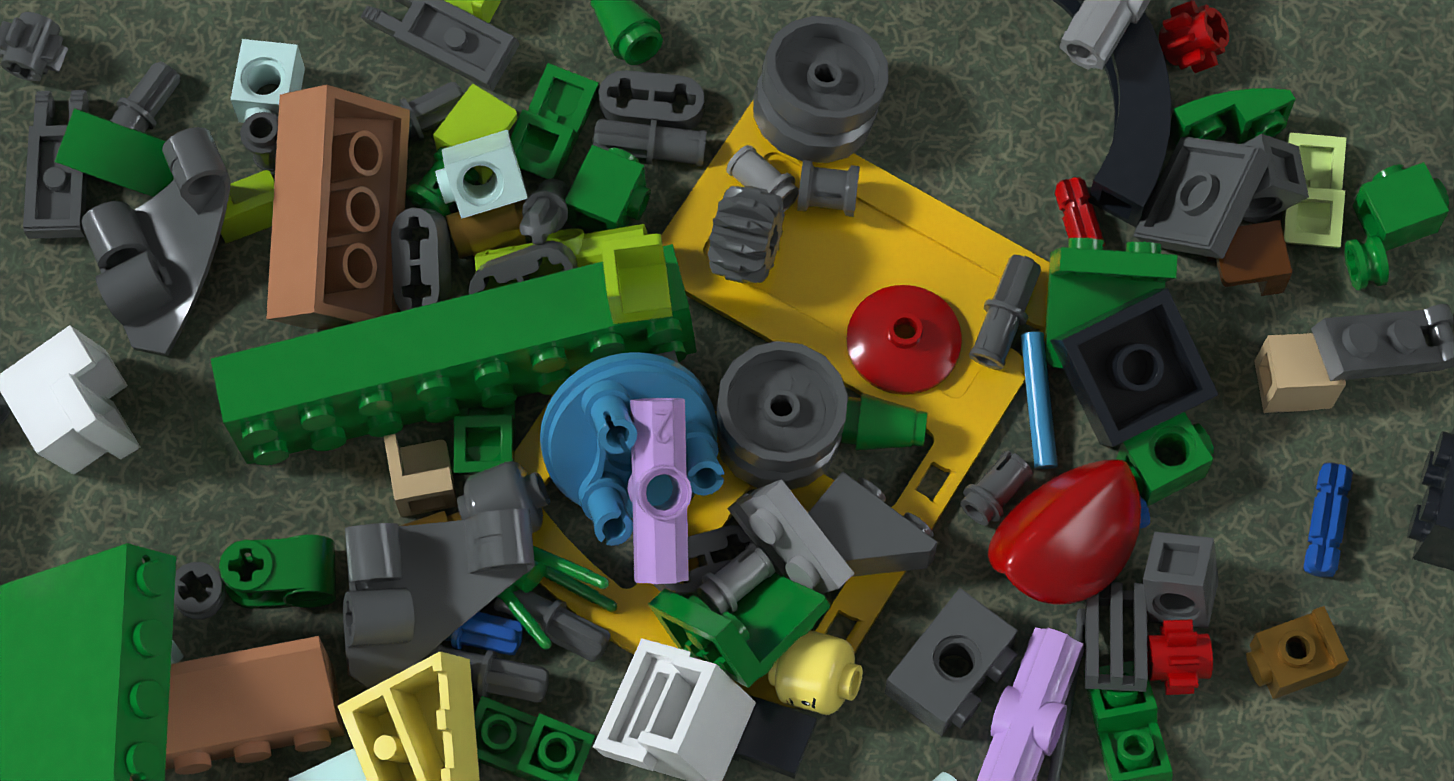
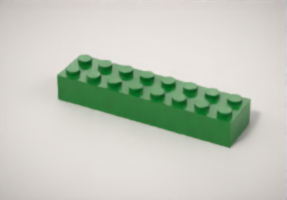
M673 244L663 246L672 307L671 317L613 324L607 298L603 262H598L211 358L223 424L246 464L273 465L286 460L291 453L311 448L316 451H329L343 446L348 439L368 434L373 437H384L399 432L404 425L424 420L431 423L446 422L454 419V416H458L460 409L468 407L472 409L483 406L488 409H497L512 404L520 396L536 392L553 395L576 371L607 356L630 352L660 354L675 350L679 363L687 355L697 353L690 308Z

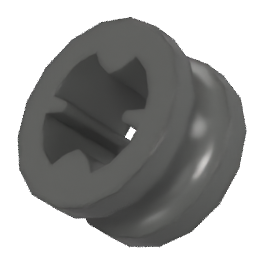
M190 562L182 565L176 571L174 604L184 616L203 620L215 615L222 608L226 600V588L219 573L211 565L204 562ZM197 578L201 584L213 582V588H206L209 597L204 602L198 603L193 597L183 600V593H190L186 584L191 580Z

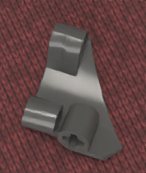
M200 127L180 131L164 143L162 151L174 180L155 197L135 210L123 201L105 202L95 206L82 217V227L101 271V274L96 276L98 289L112 315L124 326L132 348L137 351L169 356L198 299L219 241L230 193L231 180L211 132L206 128Z
M530 509L487 511L475 514L465 520L408 526H398L397 523H376L345 528L350 591L346 592L344 596L343 621L348 676L367 689H370L419 663L484 606L528 573L535 564Z

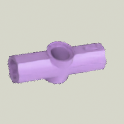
M642 398L630 400L631 421L635 424L638 433L637 441L631 448L632 475L629 478L627 488L629 498L633 503L634 581L636 583L672 584L689 581L687 507L691 501L692 489L686 475L685 399ZM658 475H668L672 481V495L664 504L651 506L646 496L647 485Z
M1035 627L1013 687L1008 685L1005 688L997 704L991 725V736L993 739L977 781H1037L1045 755L1050 756L1053 753L1060 738L1067 713V705L1064 704L1085 650L1083 643L1060 631Z

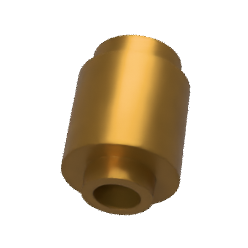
M525 200L462 219L459 212L446 215L459 259L471 255L475 257L476 253L485 250L527 244L525 236L521 235L520 232Z

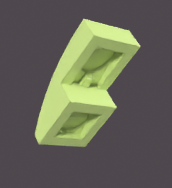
M1289 133L1287 135L1286 142L1299 146L1309 198L1282 211V232L1286 244L1330 248L1341 247L1345 190H1342L1346 137Z

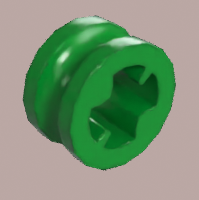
M1367 236L1363 244H1360L1357 239L1346 241L1344 250L1345 263L1355 290L1366 289L1368 282L1371 281L1376 286L1387 285L1389 265L1384 245L1379 236Z

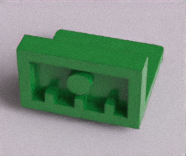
M777 573L766 578L737 602V610L732 614L725 611L722 615L711 611L698 597L691 595L687 599L666 588L648 603L679 649L692 652L700 660L717 664L732 680L748 688L757 679L766 675L773 667L774 662L800 637L807 634L814 627L816 621L830 608V603L823 594Z

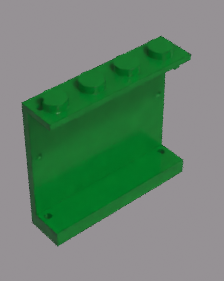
M126 543L0 585V781H130V777L133 781H165L177 556Z

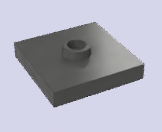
M1181 136L1133 236L1141 242L1162 244L1161 248L1223 259L1272 156L1257 146Z

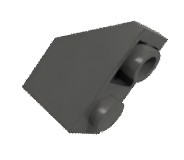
M842 471L808 514L855 573L852 577L927 569L935 559L937 541L932 538L934 534L930 527L917 516L908 512L902 516L885 503L886 497L883 492L870 481L861 477L855 481Z

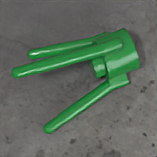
M534 545V567L497 596L506 604L542 649H549L551 647V640L513 593L514 591L520 589L528 593L545 577L609 612H614L617 609V603L614 600L582 583L585 582L600 589H606L609 586V581L606 577Z

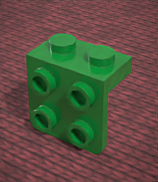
M1069 238L1068 247H1060L1050 252L1045 331L1047 365L1052 368L1063 369L1050 342L1051 339L1153 289L1165 288V282L1176 279L1178 255L1161 254L1162 244L1152 242H1126V251L1103 250L1104 240L1094 238Z

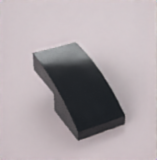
M749 695L756 704L732 759L739 761L742 758L795 779L816 727L817 718Z

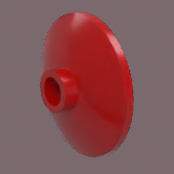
M894 285L872 293L857 306L848 324L846 343L851 363L864 380L882 391L909 395L927 391L948 377L959 359L962 334L954 311L941 297L918 286ZM899 325H909L915 330L916 334L912 338L902 339L895 334L894 330Z

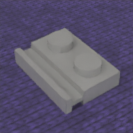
M782 479L755 489L749 495L747 493L743 494L727 508L757 548L759 547L768 556L779 575L823 594L839 589L855 574Z

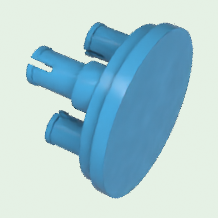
M630 352L598 359L576 371L558 388L543 416L540 446L544 463L552 481L567 498L582 507L585 515L593 521L594 532L598 540L602 542L606 538V544L610 546L624 543L633 532V522L631 519L633 518V503L629 498L627 488L629 478L632 475L631 448L637 441L638 433L635 424L631 421L630 400L642 398L685 399L686 475L690 481L692 492L704 496L713 494L720 489L724 482V478L721 477V475H724V470L717 459L719 452L717 444V419L710 397L704 386L692 372L679 363L663 356ZM658 475L647 485L646 496L651 506L664 504L672 495L673 486L668 475Z

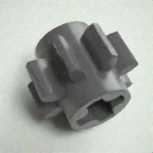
M23 12L19 18L14 17L12 23L2 21L0 26V57L3 58L1 61L3 69L18 78L28 81L41 80L42 75H47L48 70L59 73L68 51L67 47L61 45L64 38L59 36L61 30L59 25L48 17L34 12Z

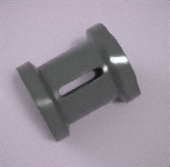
M803 160L797 211L806 212L810 206L843 210L845 216L854 217L860 166L851 165L847 171L814 167L812 161Z

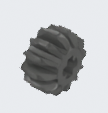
M730 186L724 193L723 199L718 203V211L716 217L713 218V228L709 236L710 247L707 255L713 274L723 276L726 280L738 283H762L768 277L770 269L774 267L775 256L779 250L780 237L783 233L782 223L785 214L781 196L769 193L767 189L753 186Z

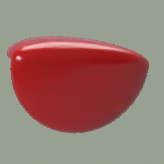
M1102 460L1088 463L1053 478L1029 494L1010 511L992 536L988 549V558L994 570L1005 574L1009 581L1026 596L1048 604L1065 605L1080 602L1105 589L1126 566L1139 535L1141 501L1138 485L1129 465L1123 460Z

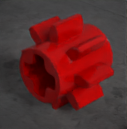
M1194 0L1171 8V18L1162 22L1163 27L1159 32V43L1165 58L1171 64L1179 65L1181 70L1191 66L1194 73L1218 65L1216 56L1225 53L1224 47L1229 42V29L1222 14L1215 8H1209L1207 4L1197 7Z
M1192 619L1163 620V627L1159 628L1160 635L1147 636L1149 681L1161 680V682H1164L1165 695L1194 694V689L1199 686L1198 679H1210L1212 676L1213 652L1210 636L1208 633L1197 634V632H1193Z

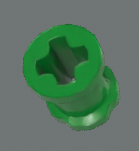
M439 147L433 155L435 163L419 184H411L408 187L406 197L416 208L436 210L446 219V215L451 214L449 208L454 201L445 204L435 171L445 168L442 149L445 148ZM473 167L464 175V180L472 185L480 178L478 172Z

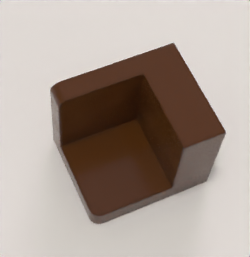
M1280 220L1239 226L1223 259L1206 256L1207 262L1217 261L1223 286L1231 287L1258 282L1261 296L1284 293L1292 275Z

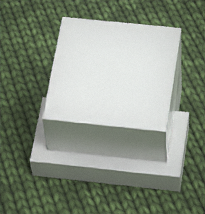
M71 325L0 373V392L36 453L74 475L106 452L121 460L140 448L139 443L116 405L110 400L112 396L128 385L108 352Z
M642 638L593 748L605 757L686 781H722L756 702L717 664L700 660L690 651Z

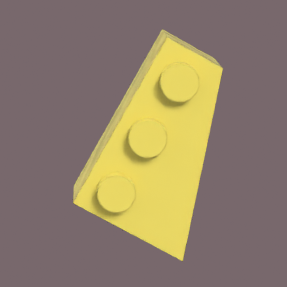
M440 651L338 705L367 781H480L470 659Z

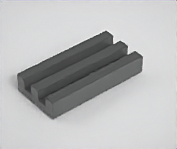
M1112 582L1110 589H1103L1096 595L1085 599V689L1146 692L1148 680L1147 604L1144 584L1134 583V591L1123 590V583ZM1099 606H1110V675L1099 674ZM1123 607H1133V676L1123 675Z

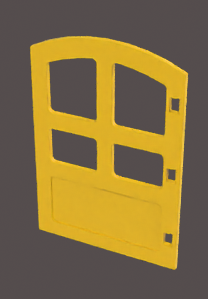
M752 101L661 235L663 246L673 244L685 293L688 297L769 343L782 341L803 344L824 355L841 374L844 386L859 395L864 393L914 408L916 411L927 412L926 433L932 437L933 445L901 496L891 508L902 516L907 512L917 516L933 530L1025 382L1023 356L1012 348L1009 349L1005 359V366L1001 370L983 366L969 357V353L975 345L987 314L984 309L985 301L993 299L1007 262L1012 255L1032 258L1041 266V272L1025 310V313L1028 315L1026 324L1034 329H1039V332H1043L1045 341L1050 262L853 153L848 158L829 163H812L814 167L847 171L851 165L860 166L854 217L845 216L843 210L810 206L806 212L797 211L798 194L795 202L784 212L783 233L780 237L779 250L775 256L774 267L770 269L768 277L762 283H738L726 280L723 276L713 274L707 254L710 247L709 236L713 228V218L716 217L718 211V203L723 199L724 193L730 186L745 187L726 171L729 161L737 151L746 145L753 146L756 152L781 174H791L795 178L794 185L798 189L800 188L803 161L780 152L763 137L753 117ZM912 285L925 288L941 297L951 307L959 321L962 334L959 359L948 377L927 391L909 395L882 391L864 380L851 363L846 343L850 318L857 306L866 297L885 287ZM899 325L894 330L895 334L902 339L912 338L916 334L915 330L909 325ZM549 402L514 452V461L518 462L527 471L528 475L538 472L545 486L551 477L542 456L540 431L543 416ZM719 452L717 459L724 470V475H721L724 478L723 485L713 494L705 496L694 495L687 507L688 536L725 527L732 516L727 508L749 490L757 489L737 478L720 459ZM931 465L950 473L933 501H930L927 496L916 491ZM823 474L808 486L790 491L808 513L835 480ZM543 510L542 526L540 530L532 534L533 545L606 577L609 581V586L606 589H600L589 583H582L614 600L617 603V609L614 612H609L545 577L542 578L539 584L555 599L565 601L566 608L570 612L606 629L611 635L610 641L632 654H635L642 638L678 648L648 605L660 591L651 583H637L630 589L621 588L597 568L562 533ZM698 558L688 560V571L699 567ZM906 571L849 578L815 632L826 634L838 613L850 620L857 621L846 638V641L853 647L855 654ZM768 673L757 679L749 688L734 681L748 695L785 707H792L779 700L775 686L769 683Z

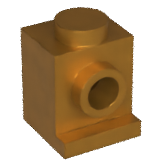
M1325 606L1314 609L1312 613L1256 633L1249 645L1252 651L1247 653L1248 666L1255 682L1260 687L1267 684L1273 699L1340 675L1349 661ZM1291 642L1299 643L1305 657L1302 659L1292 658L1286 651V644Z

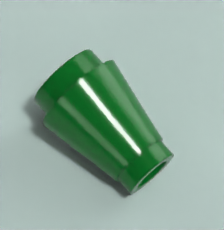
M590 0V5L595 11L596 17L616 58L625 60L629 65H638L648 61L659 51L663 43V37L660 34V23L633 0Z
M864 393L861 394V398L848 397L841 443L856 445L855 451L912 446L924 447L927 412L916 411L914 408Z

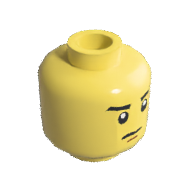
M810 630L774 662L773 667L768 672V680L771 685L775 686L777 696L783 703L821 715H830L838 711L845 699L850 701L855 699L860 689L863 670L862 666L855 664L854 651L850 643L842 638Z

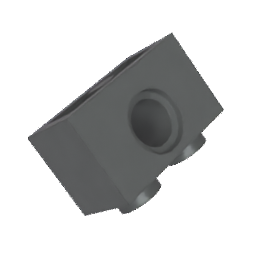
M959 588L887 678L885 694L941 737L952 723L959 729H962L982 702L975 694L985 681L990 678L998 683L1016 660L1018 654L1011 648L1014 646L1018 630L963 589ZM947 656H961L969 662L972 671L964 677H951L943 672L939 662Z

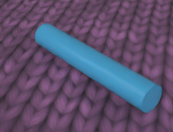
M1027 332L1021 334V345L1034 468L1037 470L1058 467L1044 333Z

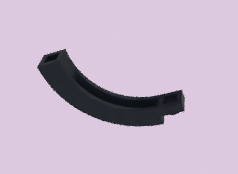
M1085 0L1053 1L1073 18ZM1145 11L1136 24L1132 22L1129 24L1104 66L1113 96L1114 134L1109 152L1093 179L1090 198L1088 199L1089 203L1137 228L1159 180L1171 126L1172 103L1169 75L1162 48Z

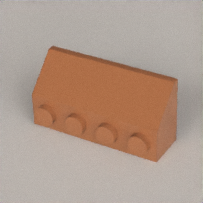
M330 85L280 94L267 320L307 329L328 330L400 312L393 294L391 231L396 217L405 210L410 122L409 109Z
M319 636L171 664L165 770L175 768V773L195 774L209 770L212 767L211 761L235 756V761L238 763L258 762L271 757V749L295 745L296 751H315L330 746L331 738L344 736L342 716L338 709L340 702L335 670Z

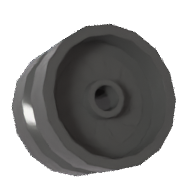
M811 16L792 21L775 34L766 52L762 65V74L757 82L753 96V117L763 137L780 152L793 158L816 163H829L848 158L865 144L873 127L878 107L889 82L888 62L879 44L861 27L840 18Z
M775 341L754 346L732 361L720 381L716 412L717 444L720 459L737 478L757 489L781 479L790 490L811 484L827 472L839 451L848 402L841 374L824 355L798 343Z

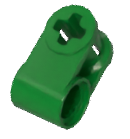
M297 535L283 539H245L234 542L221 555L219 570L221 578L225 582L227 594L235 604L243 608L253 609L282 606L300 608L322 607L333 603L336 599L335 542L329 537ZM245 553H250L251 556L246 557ZM253 566L257 568L252 574V581H241V578L245 577L247 567Z

